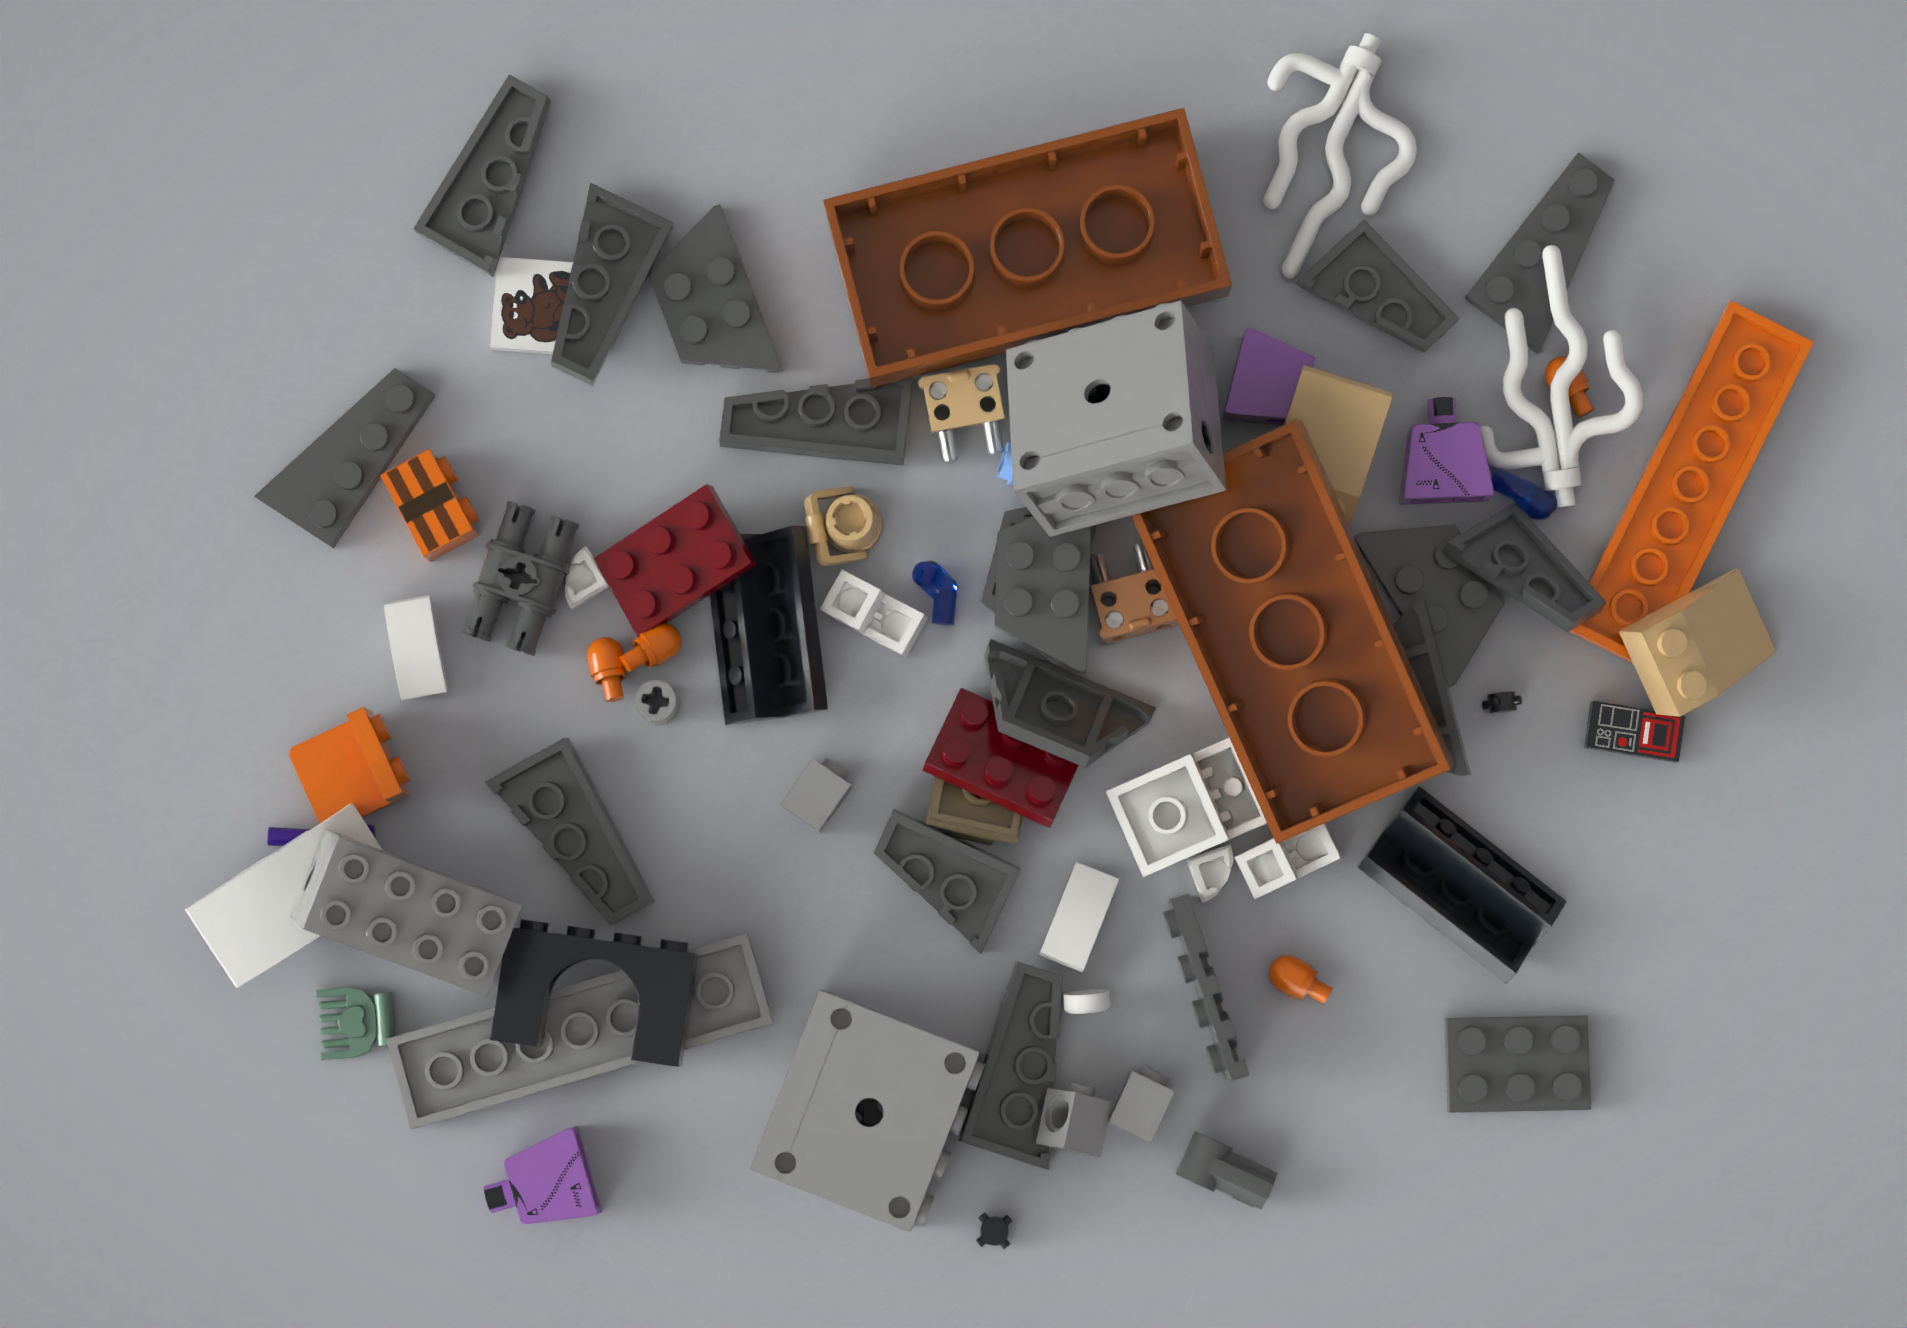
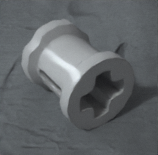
M650 680L638 688L635 695V707L638 713L648 722L655 725H664L677 716L680 709V699L668 683L661 680ZM657 691H662V696L669 701L668 707H660L658 714H653V709L646 704L647 698H655Z

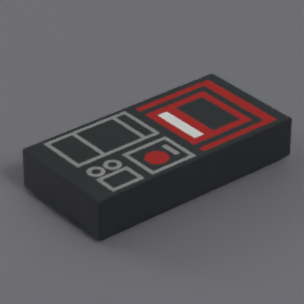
M1592 701L1590 703L1584 748L1677 763L1680 757L1685 716L1658 715L1653 710Z

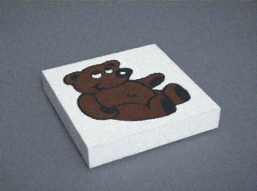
M500 257L496 269L490 337L491 350L553 354L573 262Z

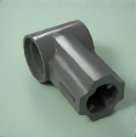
M1194 1131L1176 1175L1213 1192L1215 1189L1220 1190L1236 1200L1262 1210L1278 1173L1232 1152L1233 1148Z

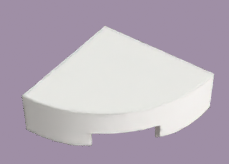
M587 546L583 547L573 557L568 568L570 570L569 575H566L565 596L571 610L578 608L610 588Z
M1231 844L1186 859L1201 904L1215 897L1226 885L1233 865Z

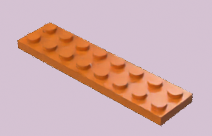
M1733 301L1727 303L1588 581L1606 600V604L1600 613L1569 631L1570 633L1633 664L1618 631L1690 593L1814 341Z

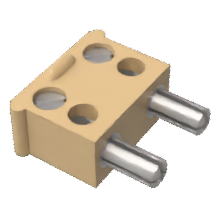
M991 364L922 377L918 381L919 389L924 390L931 434L938 433L943 462L949 463L944 432L947 431L952 462L958 460L953 430L983 425L988 453L995 455L990 423H992L997 453L1000 454L1004 451L999 422L1004 421L1005 418L997 379L1000 373L998 365ZM983 399H991L995 404V409L985 412L981 409L980 402ZM939 407H945L949 410L950 415L945 420H939L935 417V410Z

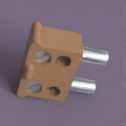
M1141 542L1148 570H1146L1139 543L1133 546L1140 573L1110 580L1104 555L1097 554L1104 581L1102 583L1094 555L1090 557V568L1095 585L1090 586V594L1100 626L1099 642L1101 644H1112L1175 627L1178 624L1143 542ZM1150 586H1156L1160 592L1152 595L1146 589ZM1105 598H1112L1115 604L1107 607L1101 601Z

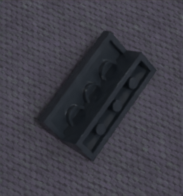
M789 526L763 534H740L757 565L710 595L725 725L795 717L828 710L806 526Z
M1420 786L1413 792L1377 838L1358 866L1366 875L1506 984L1518 972L1531 948L1552 927L1567 902Z

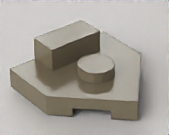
M935 777L925 825L946 829V833L977 843L992 845L993 840L1017 844L1023 816Z

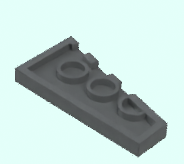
M1578 152L1468 292L1465 299L1505 330V313L1511 308L1519 309L1523 314L1527 345L1538 354L1554 320L1550 309L1542 252L1549 245H1555L1560 249L1567 289L1615 180Z
M1189 894L1170 899L1168 902L1171 910L1164 911L1163 914L1171 938L1180 937L1185 952L1184 955L1177 958L1185 983L1194 981L1199 996L1198 1000L1192 1001L1200 1029L1209 1027L1214 1044L1206 1046L1213 1071L1214 1073L1223 1071L1225 1080L1229 1081L1249 1076L1245 1060L1239 1061L1235 1049L1238 1047L1237 1036L1231 1018L1229 1019L1227 1012L1223 1011L1221 1002H1223L1222 992L1213 967L1208 964L1206 958L1209 957L1208 950Z

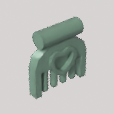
M354 987L316 990L317 998L346 995L344 1000L322 1001L318 1003V1008L321 1010L347 1008L343 1013L320 1015V1022L338 1021V1026L321 1028L320 1034H345L349 1037L323 1040L321 1047H350V1050L321 1053V1060L359 1057L370 1052L376 1040L377 1047L388 1046L386 1039L395 1036L392 992L374 994L373 1001L365 990Z

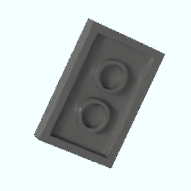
M1588 1015L1444 1018L1447 1112L1591 1110Z

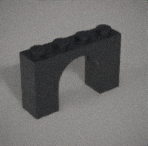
M521 919L520 928H513L502 958L490 1040L536 1047L543 1046L549 1001L556 981L568 968L579 962L602 959L621 968L629 976L637 992L639 1008L631 1060L676 1067L682 1066L699 955L688 952L689 943L661 939L660 948L641 946L642 936L615 932L613 942L594 939L596 930L567 926L566 935L549 933V923Z

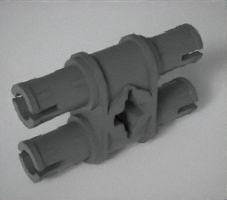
M508 501L496 540L491 539L490 543H487L486 548L489 550L478 582L473 583V592L477 595L463 633L491 642V636L502 604H508V601L517 603L520 611L506 647L535 656V650L546 617L551 618L552 614H555L556 609H554V605L565 575H569V565L565 562L579 524L567 519L564 521L561 520V517L551 515V521L540 553L530 556L525 554L522 546L536 510L524 505L518 506V503ZM525 568V572L537 584L531 582L529 584L521 583L517 590V585L505 573L511 575L513 573L521 574Z

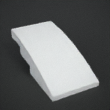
M1230 738L1184 756L1106 791L1143 877L1267 824Z
M353 803L345 806L311 830L305 831L269 856L254 863L185 909L236 988H239L320 937L318 934L302 929L291 918V914L325 829L383 850Z

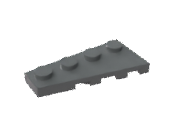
M508 75L414 226L413 230L418 235L494 277L551 104L549 97L512 75Z
M590 182L551 359L552 367L593 386L673 229L674 222Z
M394 368L254 497L334 549L380 480V475L386 471L435 398V394Z
M913 377L872 388L868 378L855 380L854 384L828 387V384L809 386L808 390L785 392V390L725 397L719 438L720 447L904 466Z
M569 738L557 741L485 781L488 787L495 794H498L511 808V813L523 826H527L542 843V848L554 861L557 860L572 877L571 881L610 925L618 923L655 902Z
M1015 961L983 1061L985 1067L977 1088L973 1092L958 1141L1049 1170V1147L1036 1144L1047 1088L1053 1089L1056 1080L1057 1037H1059L1063 976Z

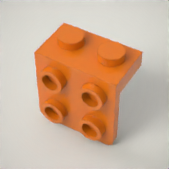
M362 707L347 714L348 722L291 748L289 757L319 824L352 803L363 818L410 796L405 783L411 781L408 771L400 756L393 758L386 742L391 739V734L380 713L374 716L373 711Z

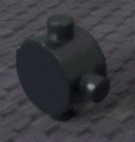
M1515 691L1488 694L1487 700L1482 701V707L1484 710L1489 709V714L1512 712L1517 710V705L1522 704V697L1520 695L1515 696Z
M984 1212L978 1217L982 1224L980 1228L981 1236L976 1241L981 1247L987 1243L993 1246L1000 1245L1005 1249L1011 1244L1007 1240L1008 1225L1013 1221L1008 1215H1005L1003 1218L998 1216L989 1217Z

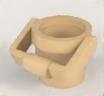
M852 486L820 490L808 495L804 500L807 516L805 517L809 542L810 545H813L815 558L819 565L831 566L868 559L867 551L878 542L882 532V517L877 506L869 498L854 494ZM836 498L826 508L823 516L820 512L818 500ZM827 542L837 551L845 554L830 556Z

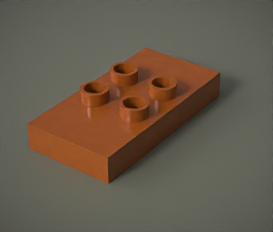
M1184 108L823 200L871 388L1005 354L1006 349L1024 345L1031 340H1042L1066 333L1074 328H1084L1109 321L1116 316L1130 315L1155 308L1162 303H1173L1181 300L1185 307L1227 297L1232 287Z
M1294 420L1224 452L1226 491L1131 515L1276 844L1446 772L1455 765L1302 420Z

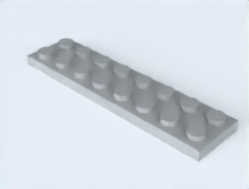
M748 933L688 950L690 953L699 955L685 1049L774 1023ZM619 970L552 990L543 1046L540 1047L490 1040L495 1007L387 1038V1045L411 1130L640 1063L641 1061L631 1060L639 1003L635 986L629 976L623 970Z

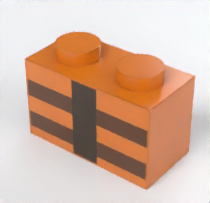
M428 449L380 475L422 555L431 562L479 536L473 524L480 521L469 498L465 496L459 499L452 483L456 482L458 478L446 456L438 459Z

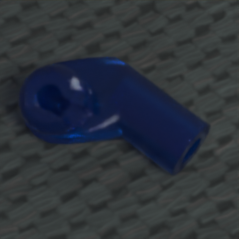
M1501 468L1495 471L1491 478L1493 490L1511 498L1532 519H1547L1557 508L1555 495L1550 491L1543 490L1532 482Z
M931 560L919 562L912 570V578L914 583L919 585L934 600L931 623L954 626L958 591L957 582L937 562Z

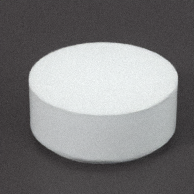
M1085 989L1063 993L1064 1011L1070 1014L1106 1011L1111 1007L1110 990Z

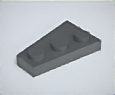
M896 809L892 811L874 851V854L914 892L919 893L938 911V914L949 925H953L982 954L1021 870L1020 867L937 828L927 826L924 822Z

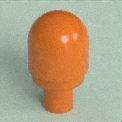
M1558 356L1547 364L1545 380L1549 388H1551V382L1556 371L1564 363L1567 356ZM1582 369L1569 387L1570 406L1578 419L1594 410L1585 394L1590 387L1587 384L1588 379Z
M668 623L660 624L639 634L640 636L633 640L634 648L621 655L619 659L627 672H631L643 664L648 668L657 667L679 652L682 644L681 635L673 625Z
M601 637L594 640L587 651L590 674L594 678L595 684L603 685L606 702H616L624 699L621 680L625 679L627 675L619 659L624 654L620 643L615 639Z
M1282 955L1276 958L1270 965L1269 979L1272 985L1294 999L1297 997L1303 1000L1306 994L1325 1004L1333 989L1315 978L1318 972L1312 969L1313 966L1295 956Z

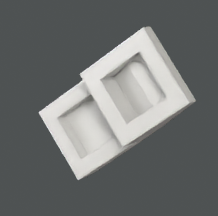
M841 570L819 609L831 618L904 658H907L928 620L925 614L886 595L881 589L844 570Z
M424 595L384 603L390 648L401 701L447 692L448 684L439 648L440 637L431 596Z
M1324 823L1277 844L1273 838L1234 858L1254 899H1257L1343 856L1327 823Z
M1076 862L1039 955L1083 972L1119 879Z

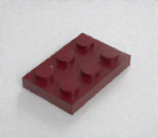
M708 484L594 558L637 637L640 636L639 634L660 624L670 622L757 565L714 487Z
M960 688L922 771L1051 828L1079 765L998 732L993 702Z

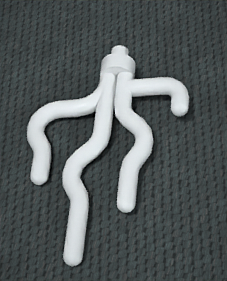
M1365 33L1359 47L1349 46L1339 68L1307 54L1292 53L1279 59L1268 78L1267 83L1272 91L1282 90L1289 76L1294 71H1301L1331 86L1320 103L1301 109L1291 115L1283 125L1278 139L1280 161L1263 197V204L1267 209L1274 210L1280 206L1295 174L1298 164V135L1306 127L1321 123L1330 118L1340 107L1328 133L1325 145L1327 164L1333 176V186L1329 194L1312 205L1298 230L1281 268L1283 276L1288 279H1293L1299 274L1323 221L1339 210L1349 196L1352 182L1350 169L1344 157L1343 146L1357 114L1361 120L1372 128L1394 138L1399 146V152L1395 160L1379 170L1368 188L1361 204V210L1365 215L1373 216L1378 212L1390 186L1405 176L1415 162L1417 145L1410 128L1400 120L1378 110L1370 99L1371 84L1382 63V60L1375 55L1381 40L1374 35Z
M1549 245L1544 248L1542 257L1550 309L1555 325L1569 343V354L1556 371L1550 388V401L1555 431L1550 418L1539 407L1528 401L1521 389V382L1528 367V345L1523 314L1517 308H1511L1505 313L1510 360L1503 376V394L1508 406L1514 413L1535 429L1538 447L1502 452L1496 447L1494 432L1491 427L1486 425L1480 426V431L1489 466L1497 470H1515L1542 466L1545 491L1555 490L1557 507L1576 505L1573 487L1582 485L1578 460L1582 444L1588 438L1616 433L1629 428L1640 416L1643 409L1644 394L1639 380L1627 367L1621 334L1617 330H1608L1603 336L1606 363L1611 378L1624 393L1625 404L1618 413L1593 417L1579 422L1573 427L1569 387L1587 359L1588 342L1584 329L1573 317L1569 308L1561 251L1557 246Z

